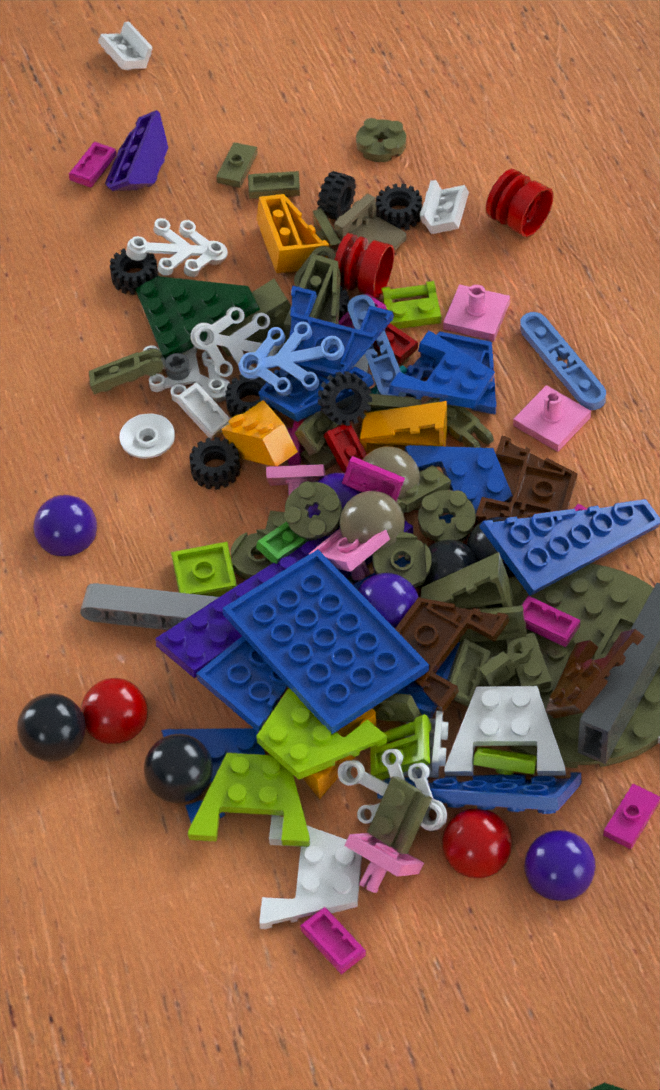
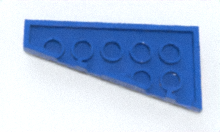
M643 499L615 503L614 506L603 508L591 506L587 510L575 511V509L546 512L521 519L509 517L505 521L499 522L487 520L483 521L479 527L496 551L500 553L504 562L529 596L658 528L660 526V517L649 502Z

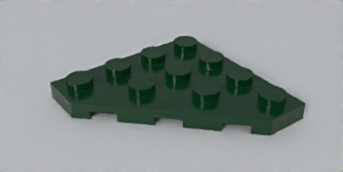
M157 276L135 289L165 360L172 354H183L195 347L191 341V331L197 324L208 323L212 325L226 316L228 309L231 307L241 308L244 312V318L260 310L253 292L249 286ZM235 310L232 312L231 317L233 320H237L240 314ZM206 331L200 333V340H207L208 334Z

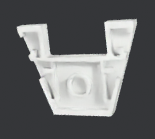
M537 686L476 687L446 762V776H473L474 748L476 746H537L538 776L566 775L565 765Z
M271 816L270 845L285 846L282 845L281 841L284 818L282 816ZM307 826L310 846H299L301 850L296 897L294 899L262 897L260 929L272 928V924L291 920V923L297 922L298 918L314 915L324 907L330 913L358 907L362 856L344 846L347 841L346 839Z

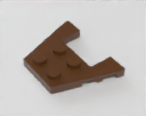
M501 436L496 451L498 461L522 467L512 501L507 503L481 497L475 523L479 524L483 520L492 517H517V519L533 517L534 514L568 510L578 473L548 458L543 460L531 454V449L527 447L525 449L512 444L510 438Z
M418 597L397 625L395 630L429 664V671L416 679L415 682L440 711L445 712L458 694L459 689L458 686L435 673L467 629H472L495 642L509 623V617L504 613L497 612V615L481 612L478 608L469 610L455 607V604Z
M637 629L621 632L607 656L596 660L591 659L598 649L596 644L591 640L576 643L557 686L549 697V703L545 712L553 718L584 713L608 683L605 678L610 676L611 673L609 671L613 667L622 666L626 661V656L623 655L632 643L638 646L643 640L644 635Z

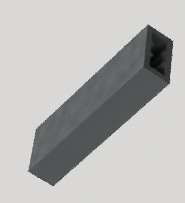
M658 582L631 630L637 629L644 635L643 640L638 646L632 643L623 654L626 656V661L622 666L613 667L609 671L611 673L610 676L605 678L608 683L585 710L580 719L578 753L604 764L607 763L660 666V583Z

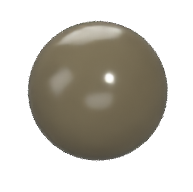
M390 446L380 447L371 451L363 458L365 462L405 478L398 499L405 497V492L410 490L415 484L419 485L420 472L415 460L402 449Z
M366 491L355 495L346 503L340 515L341 535L343 538H347L348 543H353L355 539H358L360 544L366 543L374 535L387 530L390 540L378 549L382 550L397 541V535L400 532H404L405 520L401 507L392 497L379 491Z

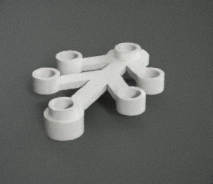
M162 218L155 221L153 231L156 235L164 237L172 244L146 242L143 237L135 236L128 241L126 249L127 256L137 261L143 260L147 253L174 254L170 258L165 257L159 261L158 271L166 276L171 275L173 270L191 255L200 257L196 260H187L183 271L187 276L195 277L207 264H221L228 254L224 244L218 241H208L196 232V226L192 221H182L179 234L185 238H190L197 245H190L170 230L169 221Z
M231 307L228 309L226 316L214 324H197L191 331L192 344L196 348L208 352L215 363V372L219 376L228 377L233 371L232 364L224 360L217 345L227 347L239 366V361L244 355L243 351L256 352L262 343L244 339L259 329H266L269 326L270 318L267 314L256 313L251 322L230 336L221 335L219 333L231 324L241 323L244 319V312L241 308ZM235 310L240 314L237 320H233L231 317L232 312ZM260 316L265 318V323L262 326L257 324V319ZM203 331H206L208 334V338L205 341H201L199 337ZM285 343L279 346H274L267 356L276 355L277 351L280 348H282V346ZM225 363L228 366V370L222 374L220 366ZM250 365L249 369L253 370L255 367Z
M150 345L145 347L143 351L150 350V348L156 349L157 347ZM193 347L183 353L189 359L190 374L185 379L177 381L169 377L164 378L161 374H156L149 377V386L153 392H161L166 388H171V398L175 402L178 396L176 394L182 393L187 389L184 385L197 382L215 402H222L226 400L225 390H227L229 381L220 377L215 372V363L212 359H208L210 355L206 350L202 354L203 364L208 367L209 378L200 374L196 359L197 348ZM162 356L161 361H163V365H164L163 368L166 369V367H165V361H166V360H165L164 357ZM176 365L175 369L180 368V365Z
M397 749L386 750L382 755V763L388 768L390 777H400L405 780L400 766L403 762L402 753ZM390 753L396 756L394 764L389 761ZM357 760L345 761L338 768V778L343 784L348 786L361 784L384 796L388 784L365 772L361 762ZM424 763L412 764L408 769L409 778L415 782L416 788L421 790L423 794L432 797V801L420 826L428 831L438 830L446 823L447 810L440 801L433 799L427 781L429 777L427 765ZM352 767H355L358 771L356 778L351 775ZM417 767H420L422 770L421 778L415 775ZM380 803L361 806L357 812L359 821L364 824L371 823ZM366 809H369L372 814L369 820L364 815ZM431 809L436 811L437 817L435 820L429 817Z

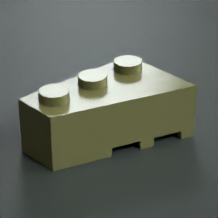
M312 254L299 285L301 288L316 291L317 298L309 317L339 324L340 271L338 261ZM291 307L284 322L288 338L291 331Z
M272 279L253 291L260 307L259 311L219 334L230 336L251 322L256 313L267 314L270 318V324L266 329H259L244 340L260 342L267 338L268 331L273 327H279L286 331L284 322L291 303L276 280ZM260 316L257 319V324L262 326L265 323V318ZM221 346L228 357L232 356L227 347Z
M499 552L421 588V598L455 604V607L473 610V608L481 610L514 606V592Z

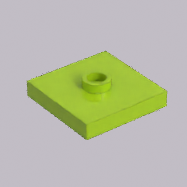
M228 542L171 552L179 593L219 597L237 586Z

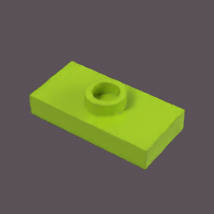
M479 747L474 754L473 765L495 768L497 773L505 775L514 774V771L535 774L537 756Z

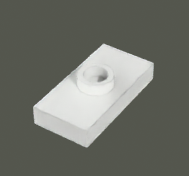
M197 382L176 397L175 402L211 440L222 432L221 429L229 424L228 421L231 418Z

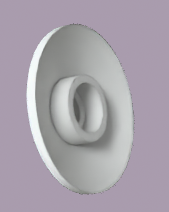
M157 414L135 416L128 420L120 431V443L125 452L133 457L142 459L162 455L172 446L175 439V431L171 422Z

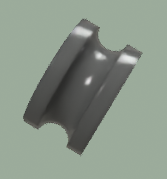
M176 353L166 358V373L170 379L183 380L190 374L187 356ZM180 365V368L175 369V366Z

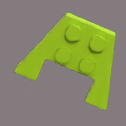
M290 688L287 689L256 736L257 743L299 780L334 766L337 760L350 755L356 757L364 749L374 745L378 748L387 743V736L368 719L346 737H342L337 732L331 734Z
M226 753L188 830L189 840L217 842L219 817L222 812L284 816L282 845L309 847L310 836L293 774L271 755Z

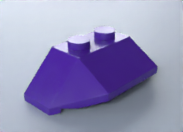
M158 110L139 117L135 123L136 127L128 134L121 145L105 182V185L112 191L138 190L143 187H150L157 181V175L168 151L167 139Z

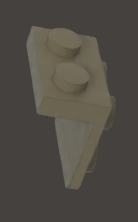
M368 193L362 199L356 201L352 208L344 215L338 217L334 223L335 233L340 242L346 234L350 233L357 235L358 238L360 236L367 238L369 244L373 240L391 244L395 251L407 239L404 231L376 216V198Z

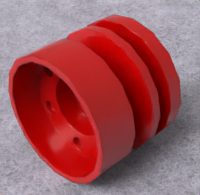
M509 169L493 185L486 202V214L489 218L497 220L498 223L508 225L509 229L521 236L529 237L536 233L546 221L552 208L554 193L551 188L534 180L531 181L530 177L522 174V172L516 169Z
M346 234L340 242L334 259L338 261L340 285L342 288L345 287L347 290L353 291L358 286L359 293L364 295L367 293L372 297L379 298L382 295L381 288L387 287L394 263L393 245L376 240L369 244L368 239L360 236L358 238L357 235Z

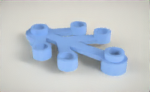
M302 321L295 325L294 332L279 352L274 356L267 357L274 346L282 345L285 341L283 330L279 327H273L268 331L267 338L256 352H249L241 357L239 371L247 379L260 377L272 385L280 396H287L292 391V384L289 379L285 377L279 378L268 370L269 368L280 367L301 381L306 390L313 391L319 386L317 375L314 372L305 371L295 363L323 357L331 361L338 360L344 354V345L338 337L328 336L322 341L321 346L294 351L302 340H307L312 335L310 325ZM307 328L306 333L299 334L300 329ZM280 333L281 336L278 339H272L274 334ZM331 348H338L337 352L333 354L329 353ZM251 364H257L255 369L249 370ZM309 378H314L315 380L312 384H306ZM283 383L288 384V386H287L286 389H284V390H280V389H279V386H280L281 384H283Z

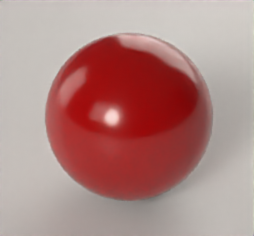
M107 678L97 682L87 691L81 704L87 732L96 740L107 744H119L133 739L143 730L148 718V704L143 692L135 684L122 678Z
M478 808L467 809L455 815L447 824L442 838V849L448 864L459 874L470 878H485L498 873L507 864L513 846L512 835L505 821L490 810Z

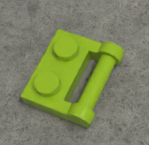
M427 281L425 285L390 289V287L381 288L383 304L386 305L387 310L393 311L394 317L390 324L396 328L402 329L442 323L434 281ZM423 295L428 296V298L392 302L393 299H401Z
M421 715L416 717L413 722L383 732L387 736V743L378 748L376 745L370 747L372 776L380 780L390 778L388 768L382 763V755L389 749H397L402 753L403 762L400 766L403 773L408 772L412 764H430L429 732H431L432 726L427 715ZM390 753L389 761L392 764L396 762V756Z

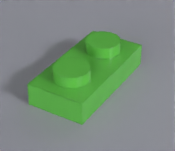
M285 522L258 540L256 548L272 563L277 564L283 557L290 555L309 540L296 535L288 523Z

